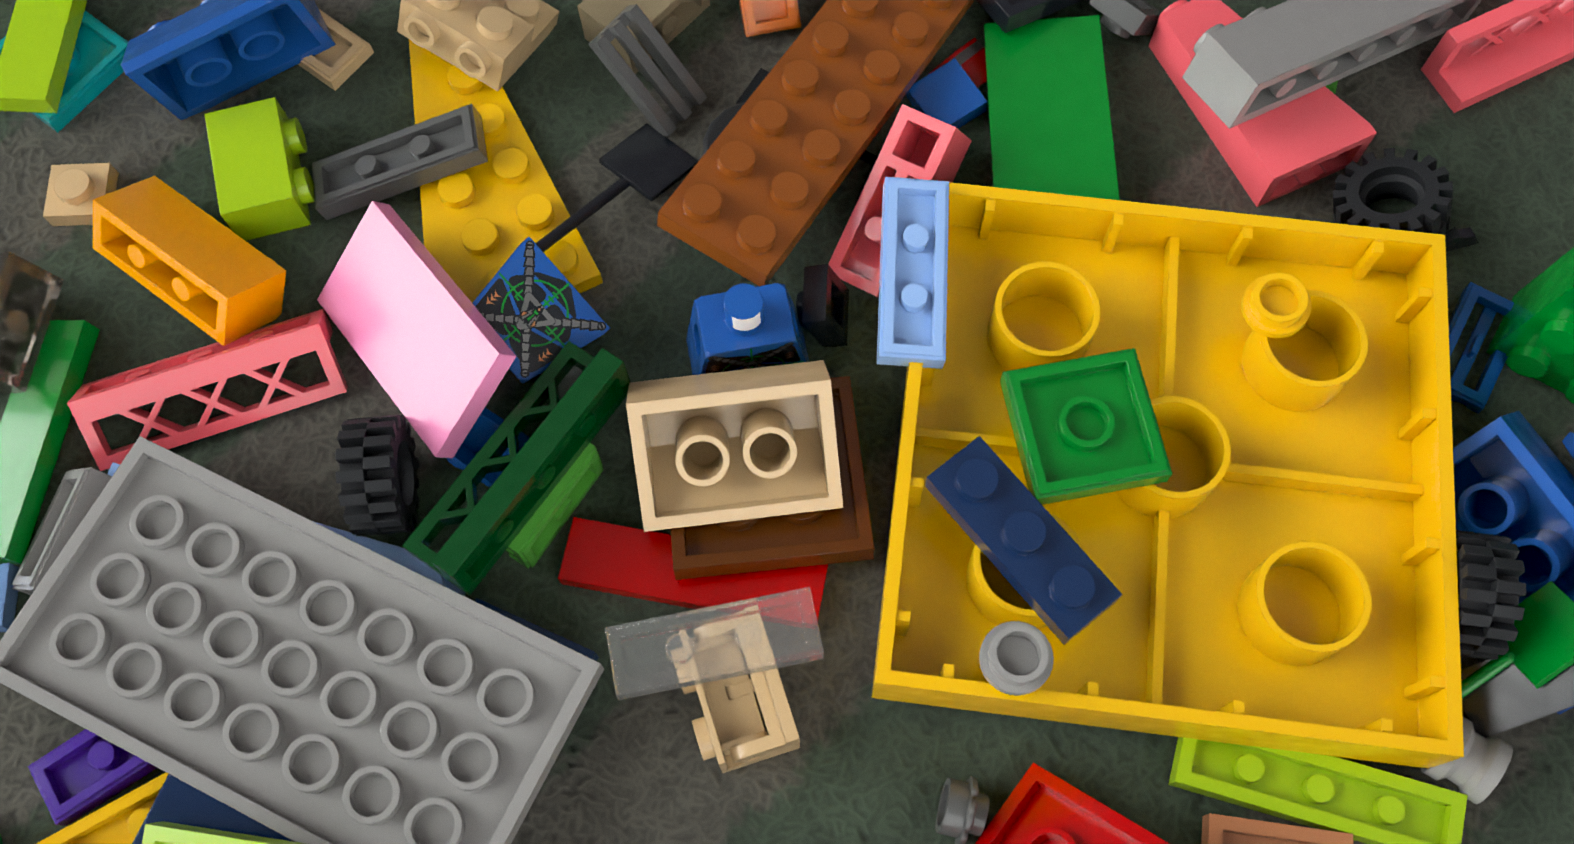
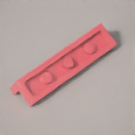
M1513 0L1446 31L1421 68V71L1450 109L1456 113L1574 58V0Z
M321 309L257 329L225 346L216 342L83 384L67 402V405L99 470L103 471L110 469L113 462L121 464L135 443L111 450L97 421L99 419L120 414L142 423L144 427L140 436L168 450L345 393L348 387L330 344L333 333L330 321L325 310ZM316 351L328 381L304 387L281 376L289 359ZM280 362L275 373L262 369V367ZM240 374L248 375L269 385L261 402L247 407L225 399L220 394L228 378ZM218 382L213 393L200 388ZM275 388L287 392V394L270 399ZM178 394H183L207 404L200 421L185 427L158 415L166 398ZM155 402L151 412L138 408ZM214 408L226 412L209 419ZM152 428L164 432L163 434L148 438Z

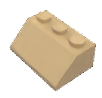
M824 360L629 383L626 408L644 532L843 508L831 379Z

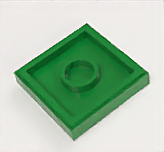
M1135 348L1004 371L1002 373L1000 383L1027 487L1042 505L1167 482L1172 476L1169 460Z

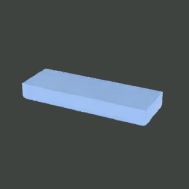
M885 177L882 193L876 364L909 367V362L923 363L922 368L942 369L945 364L949 181Z

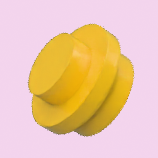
M1280 272L1266 274L1255 279L1247 287L1241 302V311L1246 323L1255 332L1270 338H1285L1297 333L1306 324L1312 309L1311 298L1304 284L1295 276Z

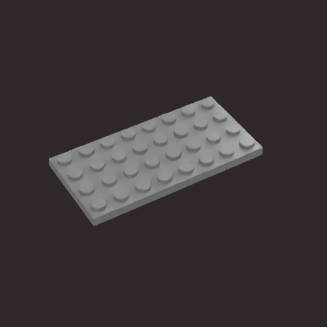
M139 436L0 640L1 684L294 842L306 844H511L604 671L601 663Z

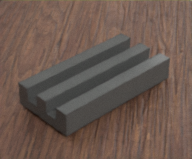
M637 4L627 6L588 44L654 129L663 136H670L677 129L675 125L681 120H686L692 114L690 109L694 105H700L707 98ZM627 26H629V28L632 30V32L635 34L638 40L642 43V45L652 56V58L655 60V62L658 64L661 70L665 73V75L668 77L671 83L675 86V88L681 94L682 98L675 91V89L672 87L669 81L665 78V76L662 74L659 68L655 65V63L652 61L649 55L645 52V50L642 48V46L639 44L636 38L632 35ZM614 38L617 39L634 61L635 67L645 80L652 84L669 106L670 110L667 113L664 112L611 44Z

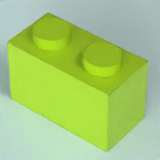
M276 97L205 113L219 212L231 230L247 241L311 225L307 203L315 202L314 184L308 169L300 165L299 154L307 152V142L299 120L296 117L288 119Z

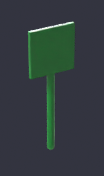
M1552 581L1518 604V606L1525 608L1523 619L1514 621V625L1518 630L1515 641H1507L1509 650L1505 655H1498V659L1490 660L1461 681L1462 699L1512 663L1537 689L1574 664V602Z

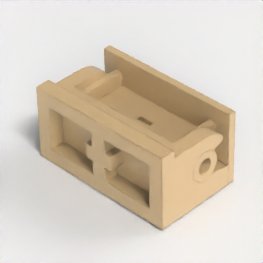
M758 607L746 610L745 613L702 626L694 630L695 638L689 640L686 630L679 632L685 652L672 655L684 695L697 691L704 717L692 720V725L703 761L717 757L719 767L722 773L800 748L799 734Z

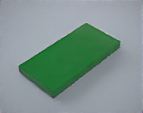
M1100 15L1039 19L1008 33H1004L996 23H985L984 46L993 187L1120 200Z

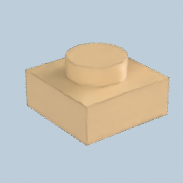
M111 163L51 165L43 217L52 226L93 225V199L116 191L119 172Z

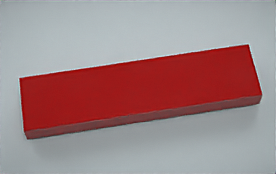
M573 517L558 580L563 585L730 616L745 613L746 610L758 607L762 622L816 631L828 564L676 580L673 570L670 534L653 531L644 532L642 529Z

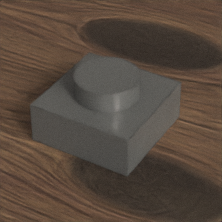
M1091 0L1089 2L1091 6L1104 14L1100 19L1102 25L1116 35L1126 39L1131 34L1133 36L1151 35L1155 30L1158 17L1162 13L1145 0Z

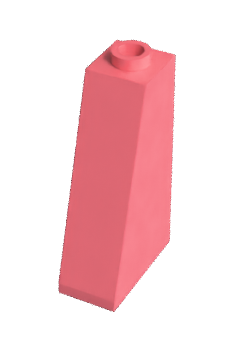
M1179 0L1174 2L1160 13L1149 48L1256 207L1342 170L1352 161L1356 163L1359 161L1377 132L1366 119L1325 86L1229 129L1186 83L1182 76L1196 54L1193 51L1196 42L1208 29L1217 24L1226 26L1243 18L1221 0H1191L1189 2L1187 0Z

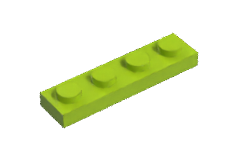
M1178 737L1168 784L1315 829L1353 834V840L1365 844H1461L1468 797L1466 794L1335 756Z

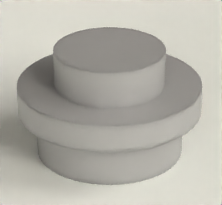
M1009 621L994 627L986 635L980 647L979 664L985 679L995 689L1008 695L1021 696L1036 691L1046 682L1053 668V651L1048 639L1035 626L1025 622Z

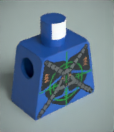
M530 237L526 238L516 248L472 302L516 355L509 370L521 383H525L545 371L568 341L582 348L610 329Z
M742 283L734 285L727 292L701 296L694 300L686 337L692 375L809 362L802 325L799 322L797 310L785 284L774 283L755 287L751 284Z

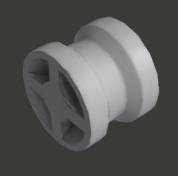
M1463 717L1464 757L1428 769L1421 768V772L1436 781L1443 779L1451 781L1458 786L1459 793L1466 794L1468 796L1467 800L1477 805L1483 802L1500 782L1511 761L1513 746L1497 737L1486 739L1475 732L1473 722Z

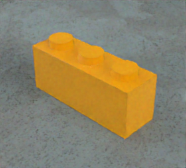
M152 176L93 199V249L221 345L225 346L276 320L281 315L286 270L158 177Z

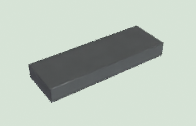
M469 104L313 162L315 209L326 220L368 206L372 201L378 202L488 162L480 113L473 104Z

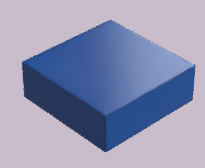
M955 58L914 83L907 92V99L915 110L956 128L962 127L987 111V100Z

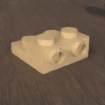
M401 0L397 32L410 39L417 46L427 49L461 69L466 75L476 78L494 90L499 91L551 33L557 24L560 11L542 0Z

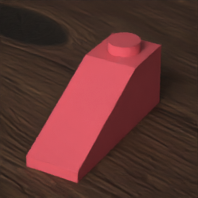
M902 104L828 263L841 280L879 298L882 193L885 177L938 180L952 183L972 142L970 138L958 128Z

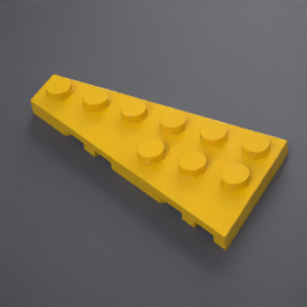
M409 39L415 124L469 104H473L482 118L488 162L420 186L424 246L467 298L473 302L526 238L530 237L536 243L568 219L570 214L503 87L499 91L494 90L476 78L466 75L461 69L434 53L417 46ZM577 228L544 252L579 293L603 283L601 273Z

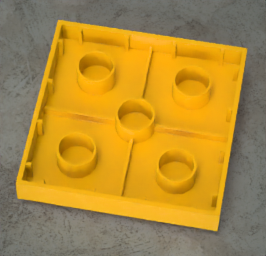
M949 182L946 361L942 369L922 368L923 363L909 362V367L907 366L871 698L1427 769L1463 758L1464 742L1445 235ZM1271 273H1287L1298 278L1306 287L1312 303L1310 316L1303 328L1294 335L1285 338L1263 336L1255 332L1246 323L1242 315L1241 302L1247 287L1258 277ZM1135 348L1169 460L1172 476L1167 482L1042 505L1123 594L1115 604L1068 643L1063 645L925 487L926 477L980 436L1028 489L1000 383L1002 373L1004 371ZM1021 621L1031 624L1046 636L1052 647L1054 661L1051 674L1039 689L1030 694L1014 696L1002 693L989 684L981 671L979 652L982 642L994 627L1002 623Z

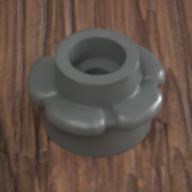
M970 776L966 781L948 777L942 788L935 830L938 834L954 837L955 844H965L968 834L980 837L983 833L989 811V795L979 792L977 778Z

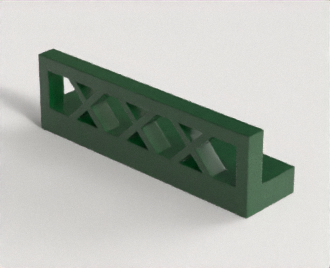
M568 341L402 546L414 557L470 596L626 398L631 381L624 361L603 348L593 357ZM575 365L583 370V372L560 400L558 385ZM549 397L550 405L542 406ZM544 420L519 451L518 435L527 423ZM509 448V456L501 457L506 449ZM503 471L478 502L477 485L486 474ZM467 500V508L459 509ZM461 523L438 553L428 548L444 526Z

